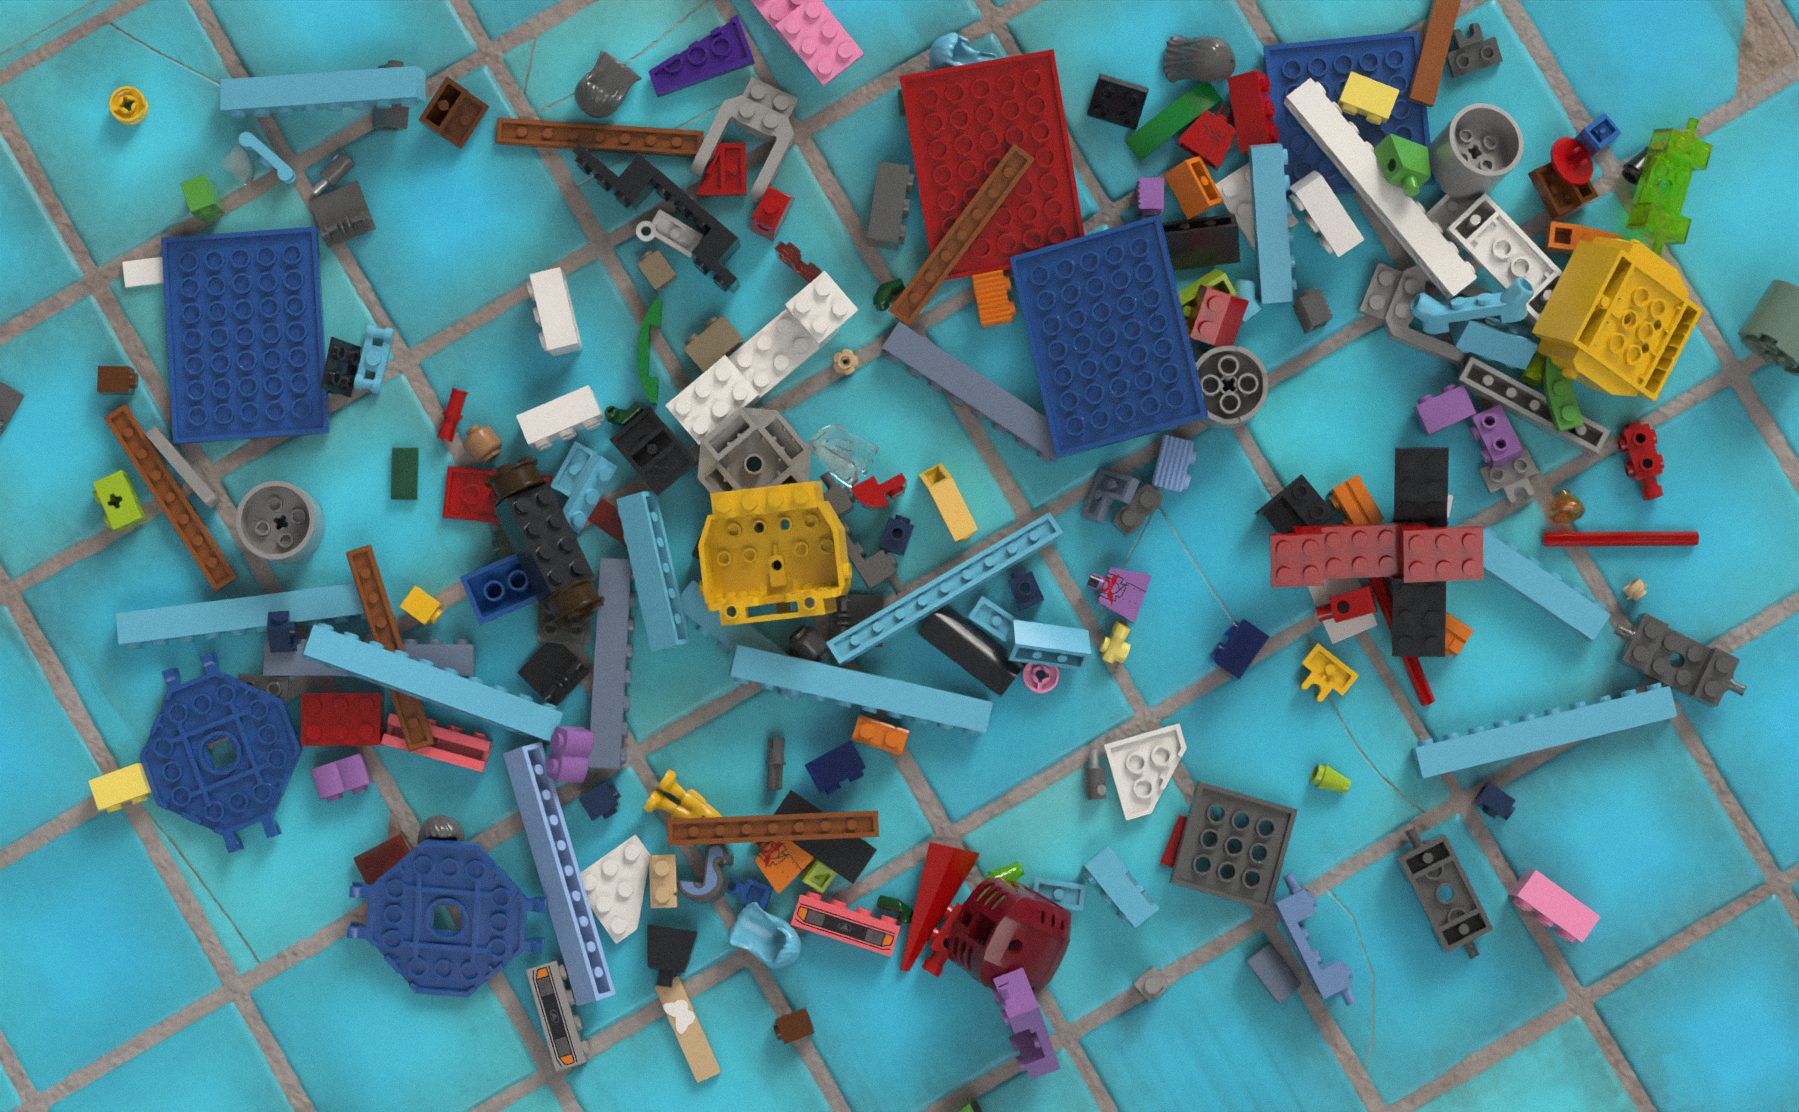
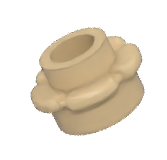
M844 349L842 352H837L833 357V367L838 373L849 375L858 366V358L853 355L851 350ZM843 360H847L848 363L843 364Z
M1636 578L1622 589L1626 594V599L1632 598L1633 601H1637L1647 593L1644 589L1647 587V583H1643L1640 578Z

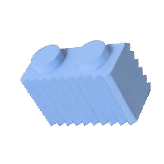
M1163 435L1150 484L1153 488L1181 494L1183 489H1188L1191 474H1187L1189 464L1194 465L1197 455V449L1193 448L1194 442Z

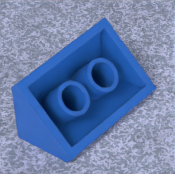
M516 554L460 577L479 625H483L538 601Z

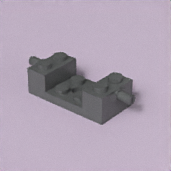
M829 471L821 475L820 478L828 489L823 494L824 501H829L836 515L841 519L854 510L853 503L856 502L855 498L847 486L842 489L840 484L835 482ZM842 520L841 523L845 528L848 558L870 592L885 582H889L896 595L903 592L905 588L897 577L898 574L895 569L898 567V564L890 552L885 554L883 550H880L864 561L863 558L866 557V553L858 541L853 544L849 538L852 532L846 522Z
M1647 613L1638 615L1632 630L1619 623L1615 627L1616 629L1613 634L1626 639L1617 662L1666 686H1670V688L1709 707H1717L1727 690L1733 691L1740 696H1743L1745 693L1744 690H1746L1747 686L1733 680L1734 671L1740 659L1718 648L1711 649L1669 628V624ZM1673 653H1677L1682 657V665L1679 668H1674L1669 663V658Z
M1415 827L1405 831L1412 846L1406 852L1394 858L1405 880L1410 883L1432 926L1430 929L1441 951L1448 953L1460 946H1464L1469 959L1479 956L1480 954L1473 940L1493 930V927L1447 836L1440 834L1430 840L1422 841ZM1443 886H1448L1452 890V897L1448 901H1442L1438 896V891Z

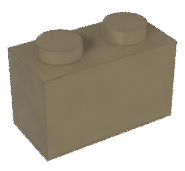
M723 315L720 318L715 316L704 325L706 330L699 336L697 333L693 334L685 342L684 352L703 373L724 355L728 356L744 342L741 335Z

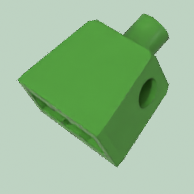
M1391 133L1374 148V153L1386 181L1389 184L1403 188L1404 194L1407 197L1418 195L1420 187L1431 176L1428 148Z

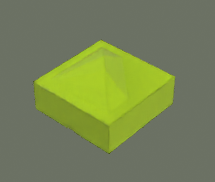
M814 858L800 877V880L820 894H823L837 873Z

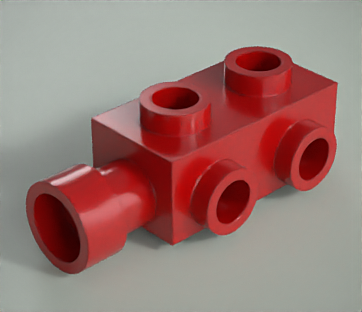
M1640 421L1626 424L1625 429L1620 432L1621 437L1617 438L1620 452H1625L1628 462L1624 463L1627 477H1633L1634 482L1641 481L1643 501L1664 496L1662 487L1658 485L1656 476H1660L1663 473L1662 469L1665 468L1662 455L1657 454L1656 451L1657 436L1655 430L1650 429L1649 423L1641 425ZM1636 435H1642L1644 442H1636ZM1643 460H1649L1651 467L1645 468L1642 464Z
M965 901L962 905L957 903L955 907L949 905L942 916L946 922L941 930L936 927L928 939L932 943L930 948L934 951L929 959H925L921 967L938 978L944 970L942 967L946 960H950L948 948L943 946V940L950 938L953 925ZM958 938L957 943H956V956H957V948H958L959 938Z

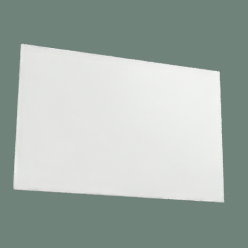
M1358 578L1324 579V586H1307L1316 607L1330 603L1329 597L1362 588ZM1348 602L1339 604L1341 613L1349 611ZM1373 614L1335 623L1334 618L1323 621L1332 644L1378 625Z

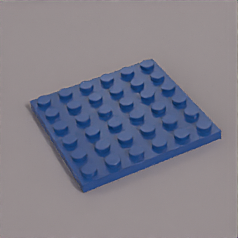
M1418 31L1265 45L1263 47L1266 76L1270 81V90L1268 92L1270 101H1272L1275 108L1273 120L1279 132V141L1277 142L1282 144L1283 149H1287L1288 164L1284 165V175H1289L1290 186L1315 170L1323 176L1335 195L1357 193L1283 104L1286 97L1309 78L1323 86L1326 91L1325 95L1331 103L1333 101L1338 103L1351 71L1400 90L1389 119L1385 124L1380 123V125L1370 123L1366 120V116L1358 113L1350 115L1343 112L1342 116L1347 122L1351 121L1359 130L1358 135L1364 142L1368 141L1373 148L1391 133L1426 146L1429 149L1431 142L1427 106L1407 100L1420 51ZM1432 172L1430 179L1426 181L1422 186H1429L1435 184V178ZM1290 190L1286 191V199H1290L1289 196L1292 194Z

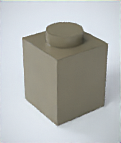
M650 250L639 259L641 262L637 265L657 293L678 279L677 274L659 250L654 253Z

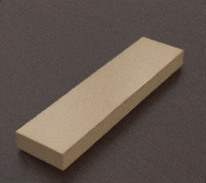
M676 976L673 978L672 988L655 986L662 1005L671 1002L675 1003L677 1000H685L688 1003V1010L692 1011L695 1015L693 1023L688 1025L683 1034H680L676 1030V1017L666 1013L696 1082L699 1083L721 1073L722 1071L680 977Z

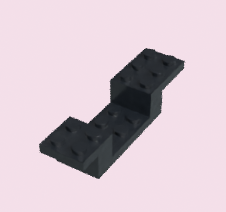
M580 143L576 146L573 153L576 157L574 161L577 163V166L587 175L593 173L597 184L605 191L613 190L615 192L614 195L617 197L616 200L628 209L631 206L637 210L655 189L656 193L666 202L671 199L674 202L675 209L687 219L691 216L694 219L695 226L706 235L691 252L694 258L692 261L695 264L694 266L705 276L710 273L713 276L714 283L724 292L729 289L734 293L740 287L738 278L724 267L725 263L741 246L739 238L640 153L618 177Z
M1395 447L1394 523L1425 522L1428 528L1447 527L1449 447ZM1393 576L1392 656L1445 657L1446 581L1404 583L1400 576Z

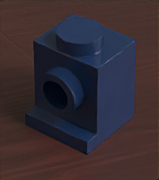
M1022 569L1011 574L1012 580L1007 583L1019 611L1045 600L1032 571L1026 573V570ZM1023 583L1030 586L1028 593H1023L1020 590V586Z
M268 612L267 633L270 652L297 651L298 630H296V622L291 621L290 612Z
M1485 782L1471 804L1475 807L1484 806L1482 811L1493 819L1498 816L1508 820L1515 810V807L1512 805L1516 800L1492 783Z

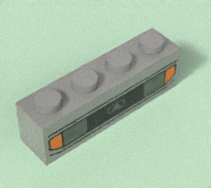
M555 960L527 969L526 973L555 1071L586 1063L588 1061L587 1056L591 1055L588 1041L582 1040L580 1030H583V1024L580 1015H575L572 1005L576 1004L572 989L568 990L565 980L568 979L565 964L560 965L559 960Z

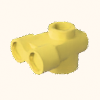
M1120 620L1115 621L1110 637L1105 636L1099 648V651L1103 652L1101 655L1103 660L1114 663V661L1123 663L1131 646V644L1124 642L1131 630L1128 624Z

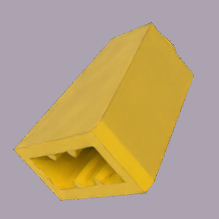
M939 463L918 474L954 541L970 538L978 528L952 476L944 465Z

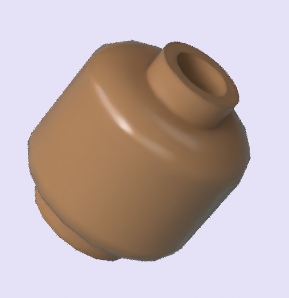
M476 424L466 431L468 437L464 440L463 445L475 462L487 464L501 454L499 449L502 446V442L489 425L480 427Z

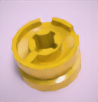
M120 87L110 97V111L122 124L128 126L137 125L147 116L149 109L148 101L141 91L135 87ZM127 102L133 103L130 111L125 108Z

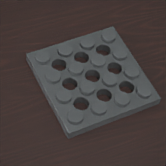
M1197 781L1169 883L1270 911L1297 809ZM1215 806L1220 807L1222 810V817L1218 821H1213L1210 818V810ZM1239 813H1243L1247 819L1246 825L1242 828H1237L1234 823L1235 816ZM1264 820L1269 821L1271 824V830L1267 835H1262L1259 832V824ZM1211 831L1215 835V842L1207 847L1203 843V835ZM1235 838L1239 841L1240 847L1236 853L1232 854L1228 851L1227 844L1231 839ZM1260 845L1264 849V856L1256 861L1252 857V850ZM1200 857H1205L1208 861V867L1203 872H1199L1195 865ZM1225 864L1231 865L1233 869L1231 877L1227 879L1222 878L1220 874V869ZM1249 871H1254L1257 875V881L1252 886H1248L1245 882V875Z

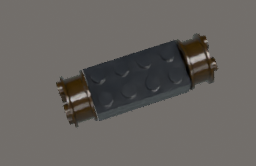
M529 455L517 461L515 465L511 466L510 463H506L496 468L497 473L486 478L485 486L487 488L491 487L497 501L494 503L496 507L494 511L538 602L549 606L554 617L552 624L557 625L558 629L571 624L573 622L572 619L579 617L580 620L592 616L594 614L593 611L604 606L605 598L599 596L593 584L596 580L550 484L546 478H541L537 470V459H533L532 455Z

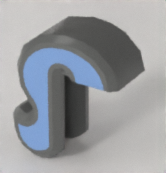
M723 844L708 845L705 849L702 883L677 881L678 890L683 896L696 903L706 904L718 901L725 895L728 888V877L723 867L726 865L732 867L734 864L732 851Z

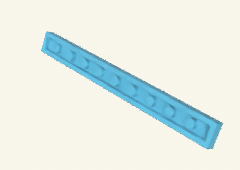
M1049 512L826 642V646L839 667L1060 539L1063 537V531Z

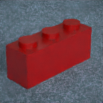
M1253 70L1228 77L1227 82L1240 153L1249 156L1248 146L1278 143L1279 132L1273 120L1275 108L1272 101H1270L1268 92L1270 90V81L1265 73Z

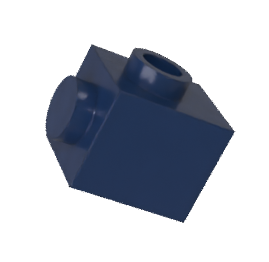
M896 515L895 519L889 517L879 548L904 557L914 529V525L910 524L911 520L900 515Z
M607 782L600 784L578 798L592 821L601 816L604 819L609 818L618 812L616 807L621 804L618 800L621 797L618 789L614 784L609 786Z

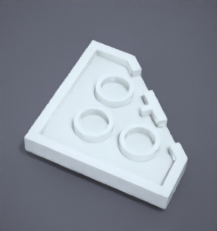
M1180 723L1104 745L1125 821L1151 814L1156 806L1158 799L1187 749Z
M637 834L580 873L590 908L615 944L636 931L639 927L649 869V855L651 854Z

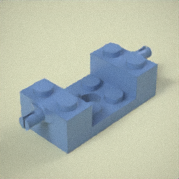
M1293 872L1285 875L1283 878L1288 886L1289 893L1272 901V905L1317 996L1325 999L1340 992L1346 1006L1353 1004L1356 1000L1349 988L1352 985L1350 979L1353 978V975L1348 965L1333 959L1319 966L1322 960L1317 950L1309 947L1307 940L1310 939V936L1305 926L1298 925V922L1316 914L1314 907L1317 906V902L1311 891H1305V889L1298 885Z

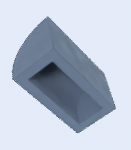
M1270 941L1245 959L1246 963L1277 1003H1281L1301 985V982Z

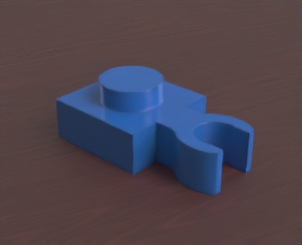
M729 877V880L735 881L736 889L733 891L727 889L726 893L732 895L740 894L739 903L748 905L752 902H757L759 907L766 911L774 889L772 886L748 878L746 884H743L740 879Z

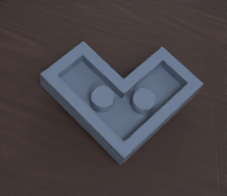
M1100 468L1080 516L1087 520L1104 524L1113 500L1130 505L1140 480Z

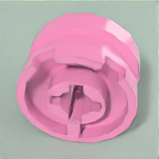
M1027 663L1022 672L1023 682L1032 692L1046 693L1057 685L1059 669L1053 666ZM1043 670L1046 674L1045 679L1039 680L1036 677V672Z

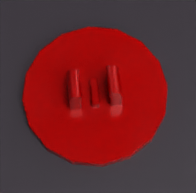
M1570 137L1559 138L1552 144L1550 151L1551 163L1560 178L1568 184L1575 186L1587 183L1592 177L1593 162L1583 144Z

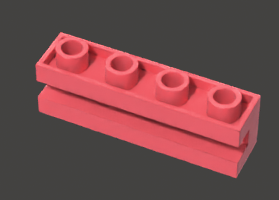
M390 713L387 721L388 728L386 734L384 733L381 744L408 751L398 716ZM427 718L435 744L412 751L413 753L485 772L493 742L487 741L488 735L474 731L472 736L462 733L463 728L448 724L447 729L437 726L438 721Z

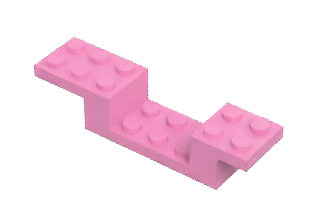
M750 0L792 54L795 52L823 87L864 56L862 50L822 0Z

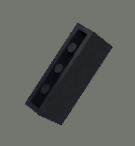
M1235 214L1162 223L1173 271L1240 262L1239 230Z
M948 604L935 611L918 632V635L999 697L1004 694L1026 665L1024 662L1008 660L1007 649Z
M790 790L774 815L824 812ZM861 838L792 841L852 884L855 883L877 851L876 848Z

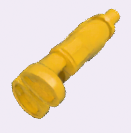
M670 768L657 787L664 792L670 793L679 799L681 803L679 805L675 804L663 793L655 789L642 808L649 813L656 809L664 810L671 814V819L723 817L698 792L692 788L685 791L676 781L677 775L675 771Z

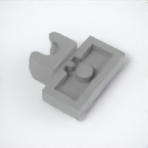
M1528 450L1522 451L1521 457L1502 466L1491 468L1488 465L1479 469V474L1489 495L1502 490V495L1508 507L1514 506L1516 501L1515 492L1523 493L1527 500H1531L1534 497V490L1528 479L1536 476L1538 471Z

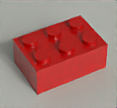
M301 693V746H385L381 744L385 733L384 693Z

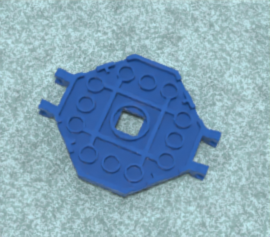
M208 653L200 656L207 674L181 684L178 668L162 671L168 686V691L164 698L166 700L160 713L157 714L150 730L149 739L146 746L143 747L139 758L157 806L170 810L191 822L207 827L215 833L222 835L228 853L244 849L236 831L262 822L266 838L282 834L279 824L274 819V815L301 756L303 747L284 699L220 671L216 653ZM229 737L237 757L236 761L215 769L206 745Z
M424 839L371 885L353 881L352 886H350L349 897L368 898L367 925L351 922L350 926H348L347 938L367 939L372 946H375L385 956L384 959L390 966L405 978L415 993L469 997L523 951L542 954L544 949L545 937L526 938L527 911L545 913L547 897L537 896L528 898L485 849L476 842ZM435 905L458 906L461 909L460 930L434 928Z

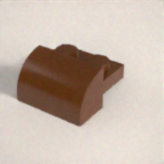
M446 77L418 121L430 131L461 150L490 106L469 93L467 89L449 77Z
M1551 162L1528 173L1552 219L1563 216L1598 197L1590 180L1579 186L1568 184L1556 173Z

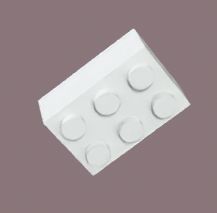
M1314 170L1290 186V191L1292 192L1289 196L1290 200L1300 212L1304 210L1306 216L1303 217L1304 221L1314 233L1318 232L1320 234L1317 240L1329 255L1334 253L1337 257H1340L1365 240L1320 173Z
M558 267L529 274L531 282H527L530 298L536 301L537 307L533 308L536 323L542 326L543 332L539 333L542 348H544L545 352L548 351L552 357L583 350L566 277L562 269Z
M589 385L516 416L528 445L533 450L538 449L539 451L552 447V442L558 439L567 441L576 437V432L584 428L587 431L596 429L601 426L600 422L605 420L596 396Z

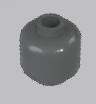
M802 625L789 637L791 641L789 649L798 658L820 662L827 654L825 652L827 640L814 626L806 627Z

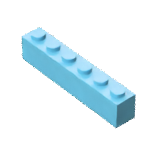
M1280 143L1248 146L1259 301L1262 304L1293 301V294H1297L1296 279L1291 277V268H1295L1294 253H1290L1289 243L1293 242V229L1288 227L1287 217L1292 215L1291 202L1286 201V191L1290 190L1289 175H1284V165L1288 164L1287 149H1283Z
M644 491L616 499L618 515L621 518L624 531L623 538L627 544L629 564L633 571L635 590L639 597L641 616L645 623L647 642L651 652L665 651L691 644L657 495L653 491Z
M1484 527V572L1586 641H1594L1611 616V614L1606 612L1607 607L1597 600L1591 602L1584 597L1585 592L1574 585L1571 587L1567 586L1562 582L1563 578L1552 570L1549 573L1540 568L1541 563L1531 556L1525 558L1518 553L1520 549L1508 541L1504 544L1496 538L1498 536L1496 532L1488 527Z
M694 580L690 582L680 595L686 621L688 622L690 618L698 623L696 629L708 638L712 634L719 641L716 645L727 654L731 650L734 652L736 643L788 655L749 623L721 626L719 610L707 611L704 595L700 594L699 584ZM779 687L780 690L778 691V694L789 703L792 699L798 702L805 693L801 692L800 696L785 693L786 688Z

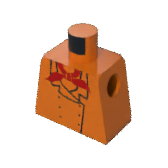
M792 841L752 842L761 851L754 861L778 894L815 858Z

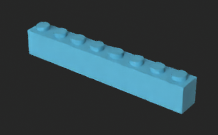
M418 66L220 80V110L229 114L230 118L234 119L245 118V114H254L256 117H268L273 112H278L279 115H293L294 111L315 114L318 113V109H327L329 112H341L346 107H352L353 110H367V106L389 109L392 108V104H401L403 107H415L417 103L426 102L425 71Z

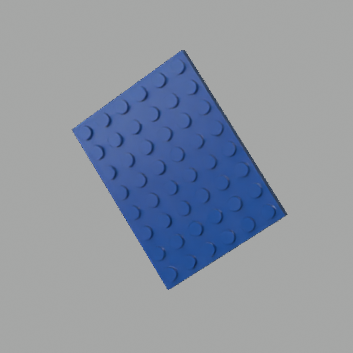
M1159 215L1009 257L1056 458L1071 456L1209 418L1167 241Z
M302 227L161 238L173 444L330 433L328 390L321 388L326 364L318 228Z

